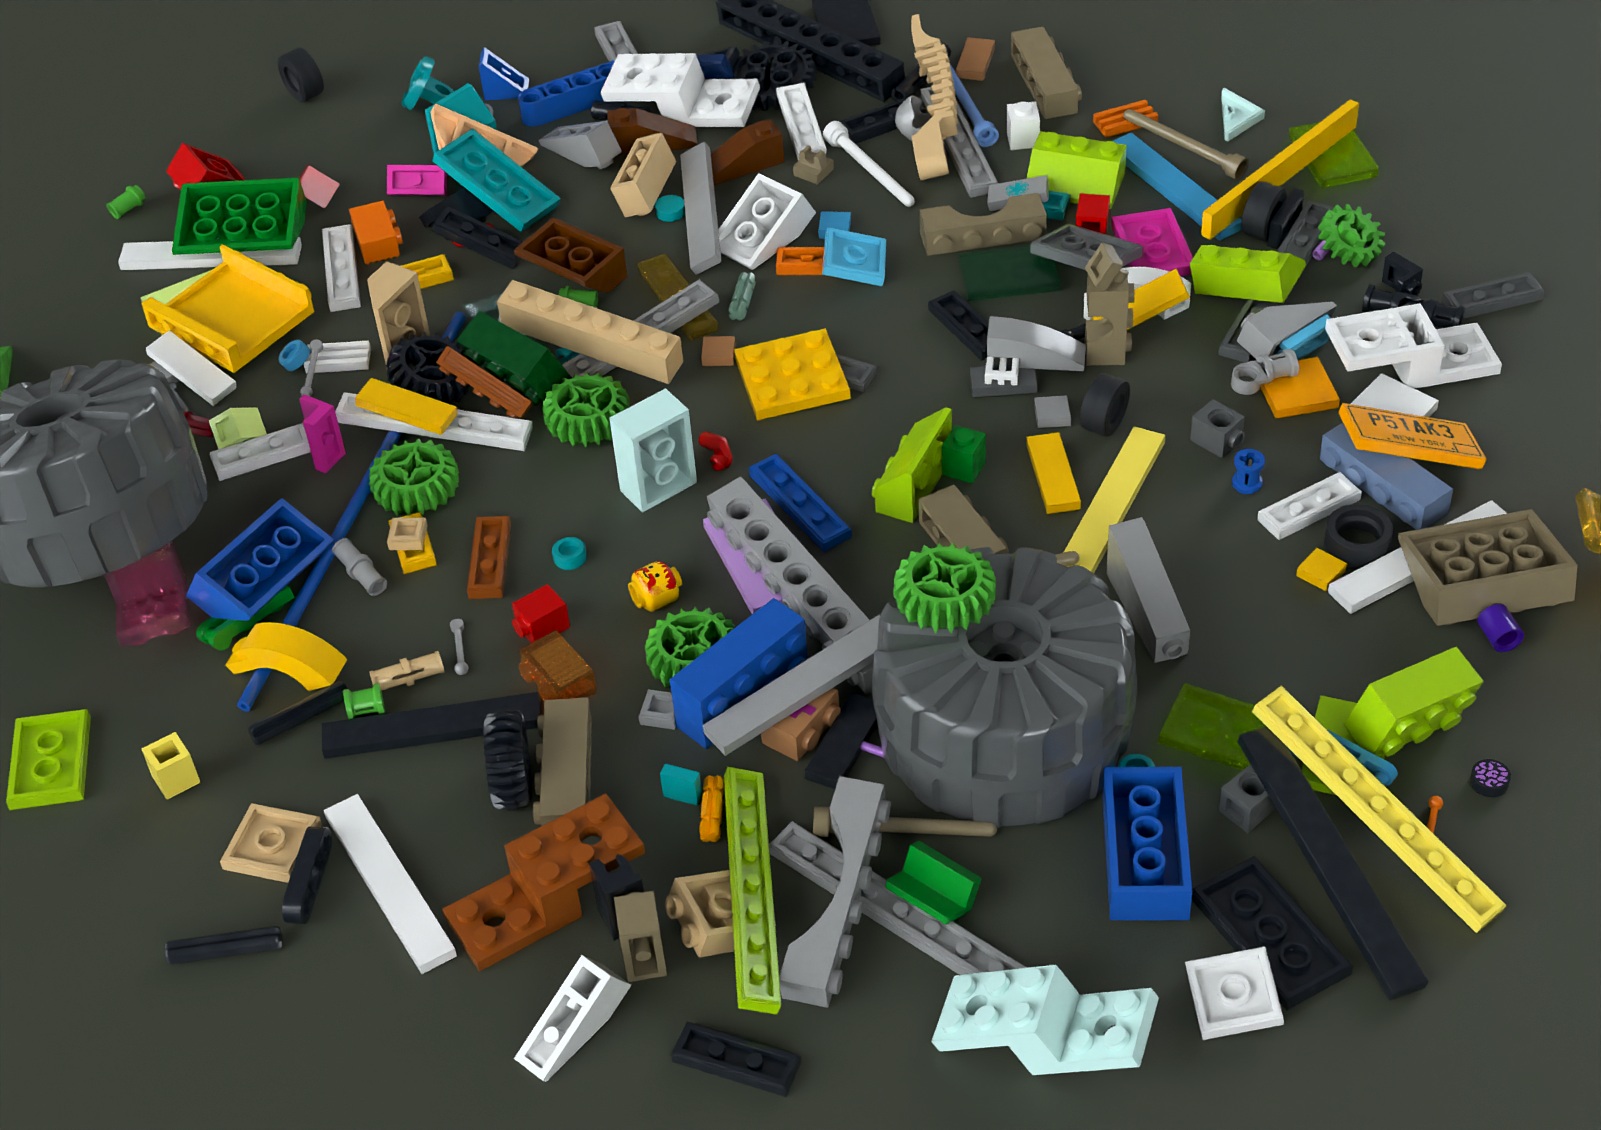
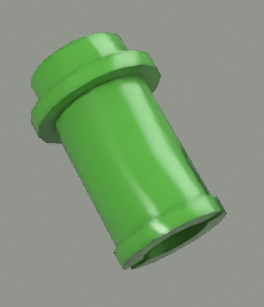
M137 185L133 187L127 186L123 194L106 204L107 209L114 218L119 219L135 206L141 207L146 196Z
M566 286L565 289L560 288L559 296L593 306L594 308L598 306L597 290L571 289V286Z

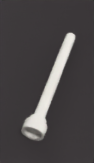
M832 121L824 128L823 138L831 146L842 147L905 206H913L915 202L914 197L849 139L848 129L842 123Z

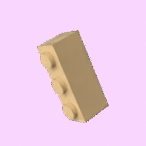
M662 133L636 139L610 188L625 217L634 215L644 216L652 211L676 163Z

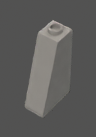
M1140 517L1109 525L1106 575L1154 663L1176 659L1188 654L1190 628L1144 519Z

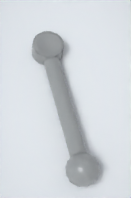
M318 339L310 342L312 354L305 386L300 390L301 396L305 394L311 397L313 394L311 385L318 353L323 350V344Z
M453 619L450 622V628L455 634L457 653L455 672L459 675H464L469 669L464 661L461 633L465 627L462 619Z

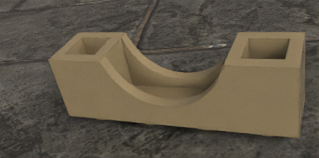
M1039 193L1009 197L1007 204L1000 211L987 216L964 215L954 210L950 205L920 209V234L927 256L1035 241L1046 235L1047 214Z

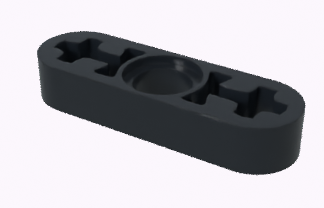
M308 826L304 833L283 898L282 915L286 923L306 924L309 921L331 851L332 835L328 827Z

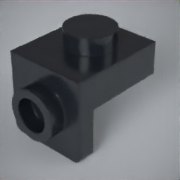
M1392 252L1385 257L1382 282L1397 291L1418 296L1422 289L1423 268L1396 252ZM1404 298L1401 305L1406 303L1408 298Z

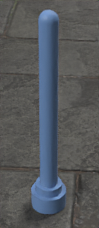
M950 64L956 96L975 126L973 135L980 146H992L999 137L996 127L992 122L983 119Z

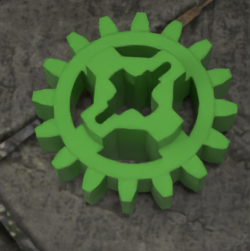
M1346 204L1343 209L1339 205H1336L1333 210L1329 209L1318 226V229L1322 231L1318 235V239L1326 241L1323 249H1331L1333 251L1331 254L1333 259L1339 256L1343 265L1347 261H1351L1353 267L1356 268L1360 263L1368 266L1371 261L1374 262L1385 246V242L1381 240L1385 233L1377 230L1380 223L1370 220L1372 217L1371 213L1363 215L1361 207L1358 206L1354 211L1349 204Z

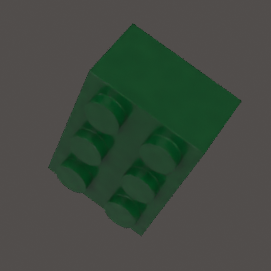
M481 311L476 313L456 340L465 350L463 353L465 358L515 391L521 392V395L532 401L534 406H537L539 403L543 405L546 392L552 391L553 384H561L562 378L572 379L570 374L547 347Z

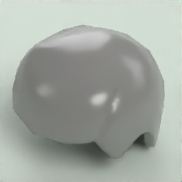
M914 95L908 97L898 107L895 116L897 128L901 134L911 141V135L916 134L931 117L930 113L925 114L920 111L922 100Z

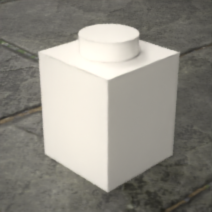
M1036 102L1007 104V136L1010 150L1033 148L1040 132V117Z

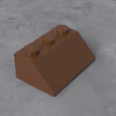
M554 217L514 249V254L580 285L608 294L628 277L624 248Z

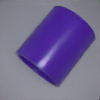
M1492 605L1483 610L1478 616L1477 623L1495 651L1500 653L1511 651L1523 641L1524 632L1505 605Z

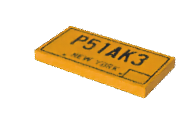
M1342 403L1338 412L1358 450L1474 469H1482L1487 460L1466 423Z

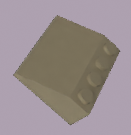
M1532 509L1398 533L1399 543L1422 604L1437 626L1452 625L1456 622L1478 619L1483 610L1495 604L1505 605L1509 612H1522L1527 609L1555 606L1559 603L1574 601L1578 565Z

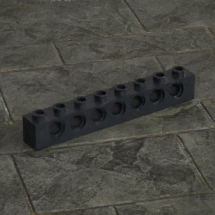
M773 0L716 1L720 24L761 44L766 41L770 46L773 45L775 40H778L779 45L789 41L790 47L799 44V49L806 48L807 54H812L817 71L879 101H887L892 96V89L905 78L904 62L889 56Z

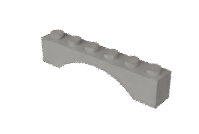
M839 776L830 806L832 828L843 851L844 862L840 883L832 902L821 918L805 934L788 946L779 976L780 991L783 999L828 1008L832 994H839L843 979V971L839 970L842 958L848 959L852 949L853 936L849 935L852 923L858 924L861 918L863 902L859 898L862 889L868 890L870 886L872 867L869 866L871 856L877 857L879 854L882 840L881 833H878L881 823L888 822L891 801L886 800L884 784Z

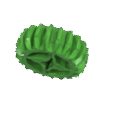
M588 372L584 376H577L574 373L572 379L562 378L561 384H553L552 391L546 392V398L543 401L542 407L544 422L552 436L558 437L561 443L570 441L572 446L583 443L587 447L589 443L595 442L599 445L600 440L606 439L611 441L612 439L609 418L629 408L630 402L626 389H623L620 381H613L612 376L603 378L600 372L595 376H590Z
M418 438L415 443H408L405 440L404 445L397 446L393 444L392 450H382L381 457L375 458L374 465L369 468V486L371 492H373L374 499L378 505L384 507L386 512L393 510L396 516L403 512H406L407 515L421 512L424 515L425 510L431 509L436 511L438 504L447 505V499L454 497L455 490L459 487V469L457 463H455L454 456L450 450L444 449L443 444L434 445L432 440L422 443Z
M938 542L936 548L930 549L923 545L921 553L911 551L908 559L901 560L899 570H896V575L894 576V598L896 599L900 614H906L909 623L918 621L921 630L932 626L935 633L940 628H948L952 634L954 627L960 626L967 630L969 622L979 624L982 615H989L991 605L994 604L996 598V577L990 566V561L984 560L981 552L972 553L969 546L958 549L953 542L950 547H942Z
M696 606L689 612H685L681 608L677 615L668 612L666 621L657 620L655 628L649 629L648 639L645 644L647 666L652 671L655 680L661 679L664 687L670 686V678L734 629L732 620H725L722 612L713 615L710 608L700 612ZM670 649L675 651L672 655L668 654Z

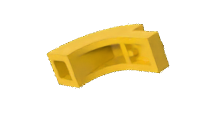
M266 622L255 624L247 637H243L236 642L232 648L233 654L227 661L226 666L233 674L258 668L275 669L290 675L308 691L332 685L345 665L347 658L332 645L310 632L286 624Z

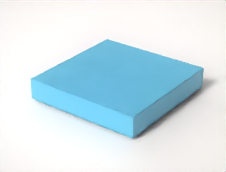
M827 227L822 275L882 286L885 279L887 239Z

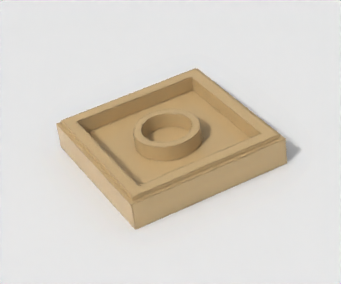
M251 803L220 860L222 869L288 883L304 833L308 826L321 827L320 817Z

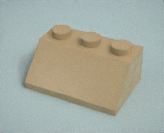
M386 261L367 279L387 365L391 349H393L394 345L398 344L401 338L408 339L411 333L419 337L423 331L430 336L417 272Z

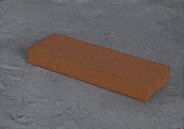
M510 516L476 517L467 586L469 599L503 598L511 531Z

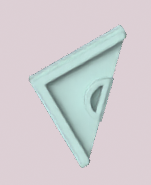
M1226 88L1222 90L1224 138L1226 141H1230L1263 120L1265 110Z

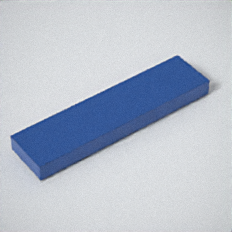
M777 453L749 467L750 477L823 552L852 538L851 528Z

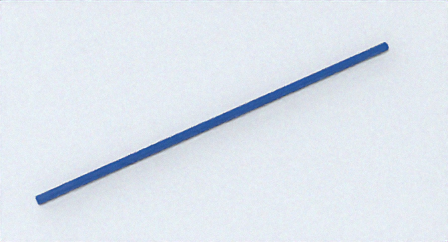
M462 312L454 313L441 338L449 336L450 342L453 343L466 319ZM389 431L374 459L381 457L382 450L391 451L392 445H397L403 433ZM374 459L371 462L369 468H371L374 465ZM369 468L330 536L334 539L333 544L318 557L282 624L296 627L335 557L332 553L334 544L346 537L371 492ZM258 668L255 670L237 703L239 709L250 711L272 669Z

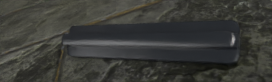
M338 681L253 724L248 730L252 741L256 745H260L343 702V690L348 689L343 681Z
M272 926L172 940L165 944V957L169 964L275 950L282 947L283 936L280 927Z

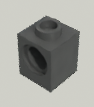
M1212 399L1192 416L1190 441L1223 458L1233 449H1238L1245 438V416Z
M1251 764L1221 788L1219 812L1247 833L1277 810Z

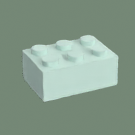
M666 388L609 418L620 491L641 512L652 508L697 483L689 409Z

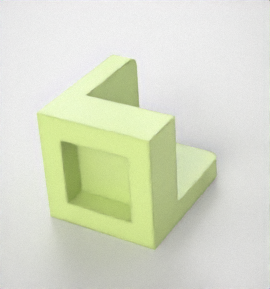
M258 407L229 408L209 420L218 450L267 434Z

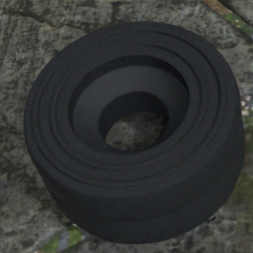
M296 48L278 58L277 65L282 81L295 99L299 102H305L323 92L324 82L321 72L314 59L305 49Z
M1259 182L1252 190L1245 205L1241 222L1242 232L1245 235L1268 241L1270 221L1287 199V191L1279 186Z
M1106 373L1099 374L1093 380L1085 395L1080 413L1081 426L1085 430L1099 435L1111 436L1119 427L1127 410L1130 398V384L1123 379L1115 378Z

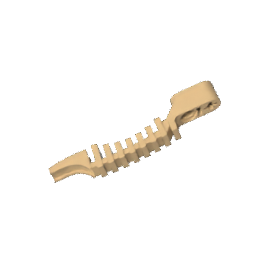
M919 14L912 16L911 20L912 38L916 51L914 54L919 63L920 77L927 75V83L933 82L931 87L935 95L930 96L934 105L927 106V110L932 117L916 134L911 135L920 181L949 174L943 140L948 136L958 134L956 124L959 123L954 81L945 45H941L939 38H933L924 33L921 28Z

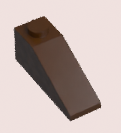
M619 108L607 111L608 124L622 151L618 155H628L637 138L658 133L663 134L670 150L691 149L697 146L696 127L637 108Z
M771 119L759 121L742 128L711 153L714 186L784 163L783 136Z

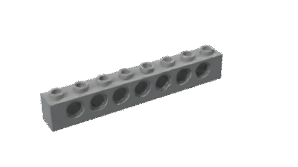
M741 476L707 496L710 508L707 516L714 528L717 530L721 528L726 533V539L735 551L740 549L744 554L749 568L754 573L759 571L764 576L763 580L768 590L773 595L779 593L783 597V604L805 619L807 635L812 640L817 638L822 644V649L827 648L870 621ZM874 662L847 678V681L852 686L857 684L866 695L872 692Z

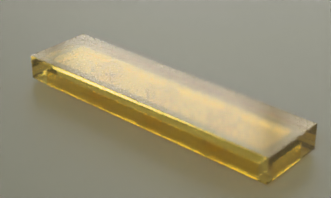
M666 254L638 263L639 273L661 302L689 286ZM706 310L694 319L686 322L680 328L691 341L718 331V323L709 310Z

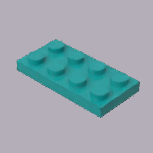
M474 129L469 130L434 153L432 162L520 232L530 227L559 205L561 198Z

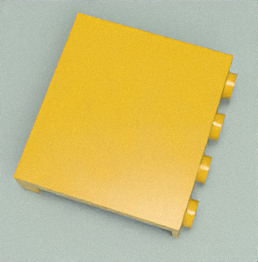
M221 245L220 250L224 262L166 304L152 297L141 304L150 328L163 335L170 330L205 358L235 373L314 313L311 292L304 284H299L289 279L284 274L264 266L259 261L256 262L239 251Z

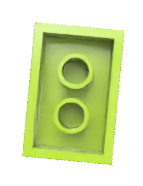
M1456 646L1370 683L1345 721L1344 726L1361 748L1377 756L1382 753L1386 756H1391L1402 749L1408 742L1414 741L1417 744L1427 739L1435 730L1442 728L1443 731H1447L1456 726L1462 720L1460 715L1462 711L1476 700L1475 693L1484 681Z

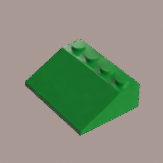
M300 178L182 184L172 246L173 255L221 253V245L239 252L293 249L305 223L307 206Z

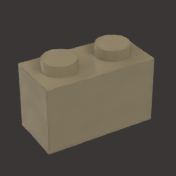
M654 891L633 892L625 896L614 897L627 981L634 982L667 976Z

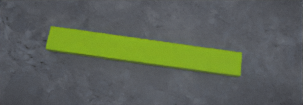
M727 767L724 774L738 1008L778 1014L781 1007L764 776L760 772Z

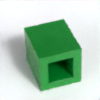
M955 425L942 445V475L973 484L986 463V433Z

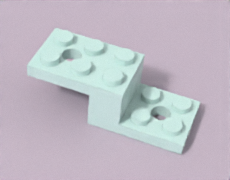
M1057 965L955 975L932 1043L939 1051L1009 1046L1032 1075L1140 1067L1159 997L1152 988L1080 995Z

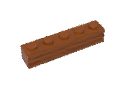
M449 346L445 348L436 362L440 365V371L448 376L450 373L457 376L456 381L465 387L469 384L474 388L472 392L481 398L484 395L491 399L489 401L490 404L498 409L502 406L508 410L506 414L511 418L523 419L533 405L532 401Z

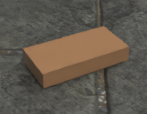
M968 37L956 68L957 76L962 79L984 81L995 49V40Z

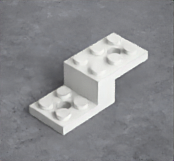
M696 53L618 54L602 88L601 95L604 101H656L661 116L695 127H744L760 90L758 79H705Z
M1421 303L1326 320L1325 330L1347 372L1392 364L1401 382L1416 389L1500 374L1502 363L1477 322L1435 329Z

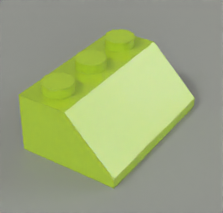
M1040 131L1032 148L1027 178L1047 175L1049 191L1070 194V203L1078 204L1080 193L1110 195V209H1112L1125 175L1127 145L1112 141H1099L1085 137H1073L1054 132Z
M1201 245L1190 262L1195 294L1284 303L1306 266L1305 260L1291 253L1218 247L1216 245Z
M945 407L914 424L909 434L902 437L898 452L895 456H891L887 462L885 473L874 482L872 497L875 498L876 513L911 523L915 521L919 514V499L931 494L942 475V445L952 430V409Z

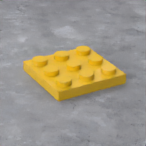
M826 328L734 349L735 360L757 420L851 399L850 388Z

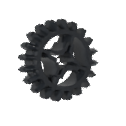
M423 331L418 337L411 333L408 339L401 338L398 344L394 345L393 349H391L386 365L387 381L391 382V385L450 405L453 401L459 402L463 395H466L469 391L470 385L467 384L465 387L456 381L457 376L450 373L448 376L440 371V365L436 362L447 346L462 356L465 350L461 349L458 342L451 343L449 336L440 338L436 332L433 336H428Z
M505 709L488 713L484 721L483 742L488 791L490 792L492 804L498 810L506 809L507 811L528 807L532 797V776L529 741L524 717L518 710L510 711Z

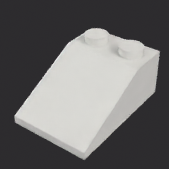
M758 173L718 229L721 254L754 270L776 254L778 247H785L798 238L816 212L803 194Z

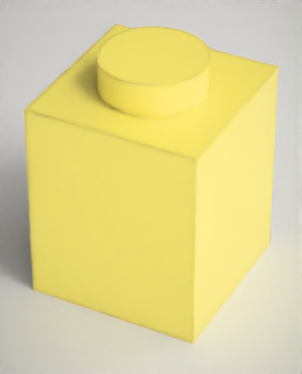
M176 732L141 748L150 773L167 800L201 783L191 755Z

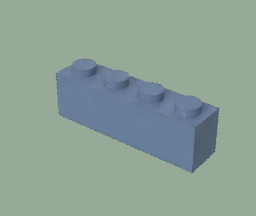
M1344 423L1339 424L1323 435L1320 460L1336 472H1341L1355 486L1371 496L1377 503L1393 512L1403 522L1408 523L1416 530L1424 529L1449 513L1453 488L1412 459L1356 449Z

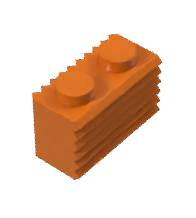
M384 200L350 208L349 213L364 262L369 265L370 262L375 263L376 260L380 262L382 259H392L394 256L398 258L400 255L398 245L403 244V240L393 209L387 210Z

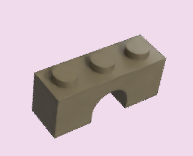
M1087 274L1088 317L1104 318L1100 320H1086V366L1125 365V353L1131 352L1132 336L1131 332L1127 333V328L1133 327V308H1128V303H1134L1135 299L1134 283H1128V275L1123 283L1112 281L1105 291L1095 288L1090 276Z

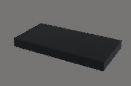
M1255 856L1192 889V901L1236 952L1265 946L1278 999L1286 1010L1293 1008L1352 975L1353 966Z

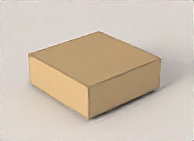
M426 517L392 518L387 539L389 550H423L428 526Z

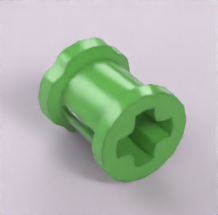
M379 683L374 684L373 688L353 692L350 689L343 690L348 719L376 712L380 715L385 714V705Z

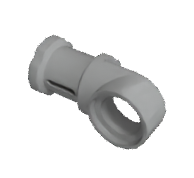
M1286 349L1280 354L1272 356L1264 354L1257 356V359L1254 361L1236 365L1232 372V389L1240 394L1251 395L1260 389V385L1270 383L1274 378L1297 376L1299 364L1295 352L1292 349ZM1239 377H1251L1254 381H1242Z

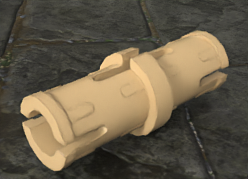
M435 651V653L412 660H407V658L399 659L400 663L369 671L372 684L379 683L381 690H385L405 683L407 686L414 685L415 680L444 673L445 671L438 651Z

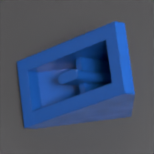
M484 48L481 51L479 72L484 100L518 99L519 93L528 89L529 78L488 49Z

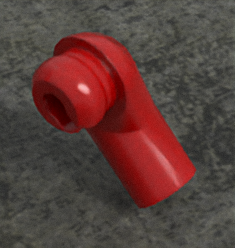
M702 432L698 440L700 446L714 451V454L710 457V462H714L711 465L712 468L716 471H722L725 467L729 468L732 464L733 456L727 439L711 432Z

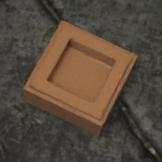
M735 336L704 337L701 357L702 366H733L735 358L734 349L736 347Z

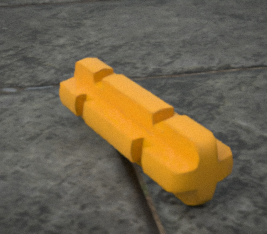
M709 775L704 779L703 783L704 793L702 794L700 816L702 820L699 833L700 839L703 842H717L721 834L720 824L722 822L724 779L719 775Z

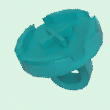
M423 56V59L420 60L410 79L408 91L404 92L402 97V107L412 110L419 97L435 104L454 92L446 84L430 77L435 63L434 59Z

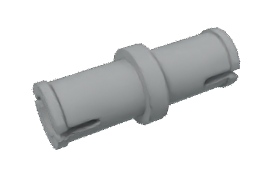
M348 538L340 539L334 544L332 553L345 565L346 573L352 579L358 580L371 596H377L386 589L387 580L373 567V561L368 555L361 554Z

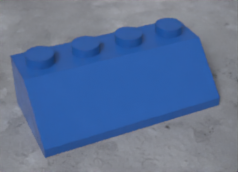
M281 498L196 572L186 597L212 618L249 621L331 546L334 539Z

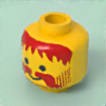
M655 561L633 572L628 589L632 600L638 608L644 607L646 610L654 612L678 599V587L682 585V579L675 567L669 568L664 562Z

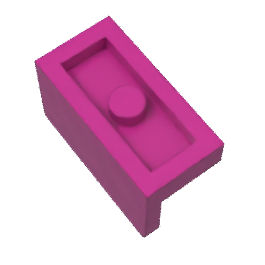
M387 165V194L390 196H447V176L450 175L437 165Z
M304 394L299 398L304 416L303 425L315 469L327 473L346 454L333 405Z

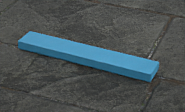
M1132 132L1112 141L1127 145L1126 166L1202 226L1203 211L1216 202L1217 199ZM1239 217L1217 234L1215 238L1220 241L1241 231L1242 219Z

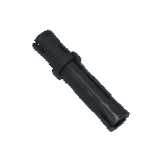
M940 42L941 45H945L947 56L949 58L951 55L950 47L947 44ZM919 63L892 89L891 95L895 101L911 96L927 80V75L920 77Z

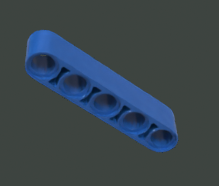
M615 60L523 90L518 95L522 123L529 127L540 126L592 108L594 100L611 102L603 100L601 91Z

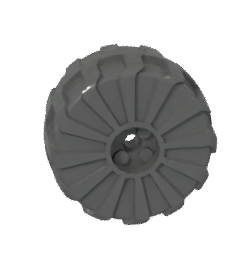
M103 360L92 369L85 365L68 366L52 371L48 380L36 384L21 382L1 391L0 581L17 586L42 588L92 579L123 568L154 553L175 539L197 519L208 496L206 477L189 424L165 375L159 369L150 364H136L130 360Z
M990 547L970 549L972 553L981 552L982 558L990 561V566L996 577V598L994 604L991 605L989 615H982L979 624L969 622L967 630L960 626L954 627L952 634L948 628H940L937 633H935L932 626L921 630L918 621L909 623L906 614H900L897 603L887 602L880 615L877 650L874 652L872 692L882 752L892 773L901 778L905 785L915 794L917 800L936 812H943L961 820L992 823L998 828L1001 826L1049 822L1063 817L1065 813L1077 808L1088 799H1093L1103 791L1104 767H1115L1118 758L1127 751L1137 693L1133 626L1125 608L1117 601L1109 599V588L1106 583L1082 566L1073 565L1066 567L1057 563V557L1054 554L1026 547L1017 549L1014 554H995Z

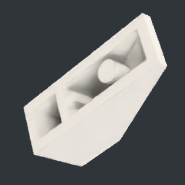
M581 955L514 1059L541 1080L547 1082L610 1019L631 987V984L603 964Z

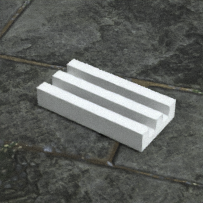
M370 342L322 343L323 350L318 353L314 373L368 370L371 353ZM307 344V346L310 349V353L307 360L304 362V368L306 373H308L309 363L312 354L310 344Z
M987 357L985 384H991L992 379L998 380V385H1004L1005 380H1011V385H1017L1019 358H1013L1012 370L1006 371L1007 358L1000 357L998 371L993 370L994 357Z

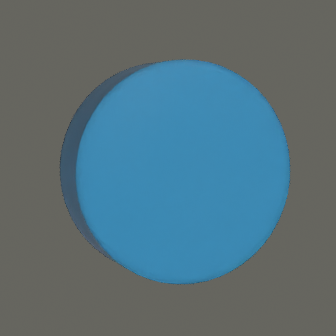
M294 340L281 351L279 363L286 370L294 371L307 360L310 349L301 340Z

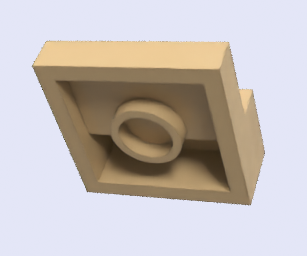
M730 870L675 878L669 896L666 898L665 907L668 916L671 919L677 918L680 922L684 945L687 948L693 947L698 957L733 952L734 935Z

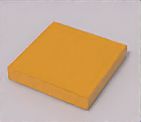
M1319 357L1298 360L1299 373L1297 376L1274 378L1270 383L1260 385L1275 419L1339 408L1340 399Z

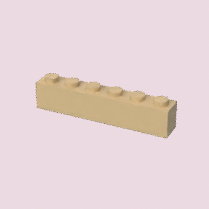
M512 280L497 300L501 323L517 332L669 384L683 363L679 336Z

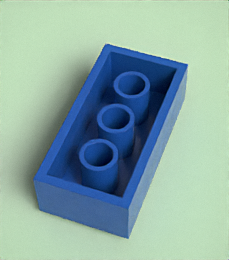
M773 598L670 678L676 727L706 750L713 745L704 734L702 725L808 659L805 619Z
M1104 767L1102 798L1110 920H1189L1192 883L1182 768Z

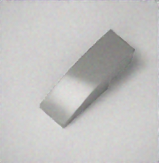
M990 316L987 335V357L1019 358V368L1084 371L1086 345L1057 330L1033 322Z

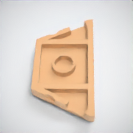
M435 104L431 110L439 150L469 130L474 129L520 167H523L538 151V148L438 104Z

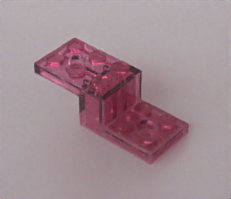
M173 540L154 553L130 565L104 574L116 603V636L121 647L142 645L149 641L150 638L163 634L174 635L190 626L189 599L186 597L188 592L187 578L175 550Z

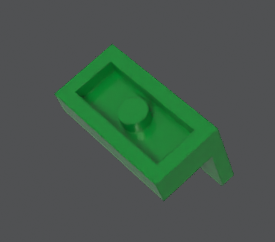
M917 841L910 845L903 870L888 878L885 888L940 922L949 924L971 911L982 878L926 844Z

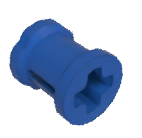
M1254 449L1240 450L1234 457V465L1237 470L1232 477V486L1240 493L1253 494L1259 491L1263 484L1260 471L1265 466V457ZM1249 459H1252V466H1248ZM1245 477H1249L1248 484H1245Z

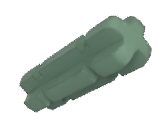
M742 272L739 275L732 302L728 309L730 312L729 317L732 320L738 319L741 321L746 316L756 284L755 275L752 272L749 274Z

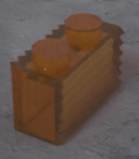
M557 630L519 650L521 663L518 667L520 673L528 683L534 681L537 684L538 692L543 701L589 698L591 694L595 695L597 689L592 668L570 647L569 643L562 638Z

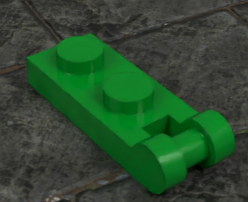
M287 585L249 621L210 617L198 626L196 636L200 641L210 644L211 647L219 651H223L230 646L234 636L252 629L256 622L265 616L280 611L284 604L295 598L290 586Z

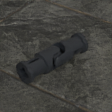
M1369 284L1363 300L1362 312H1369V310L1378 311L1401 307L1403 299L1408 298L1405 306L1421 303L1433 326L1441 328L1461 325L1465 309L1464 306L1454 308L1438 304V300L1434 299L1422 302L1424 299L1417 295L1397 290L1395 293L1376 289L1375 285Z

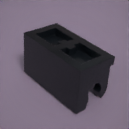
M619 854L616 855V860L620 870L615 873L607 872L605 865L599 859L589 862L597 909L613 940L620 938L614 897L625 896L633 892H644L641 876L639 873L635 875L627 859Z

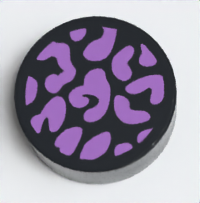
M1484 759L1478 761L1473 766L1470 784L1477 793L1483 796L1498 797L1508 790L1511 773L1502 762Z

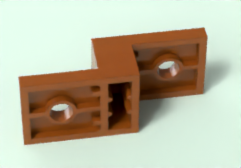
M605 793L504 845L510 874L443 908L442 912L446 922L480 972L583 917L577 889L592 882L589 862L599 859L605 865L606 871L611 872L619 867L616 855H622L630 862L645 854L644 843ZM590 836L601 838L594 845L582 843L583 840ZM494 917L505 919L501 925L496 927L485 925L488 920Z

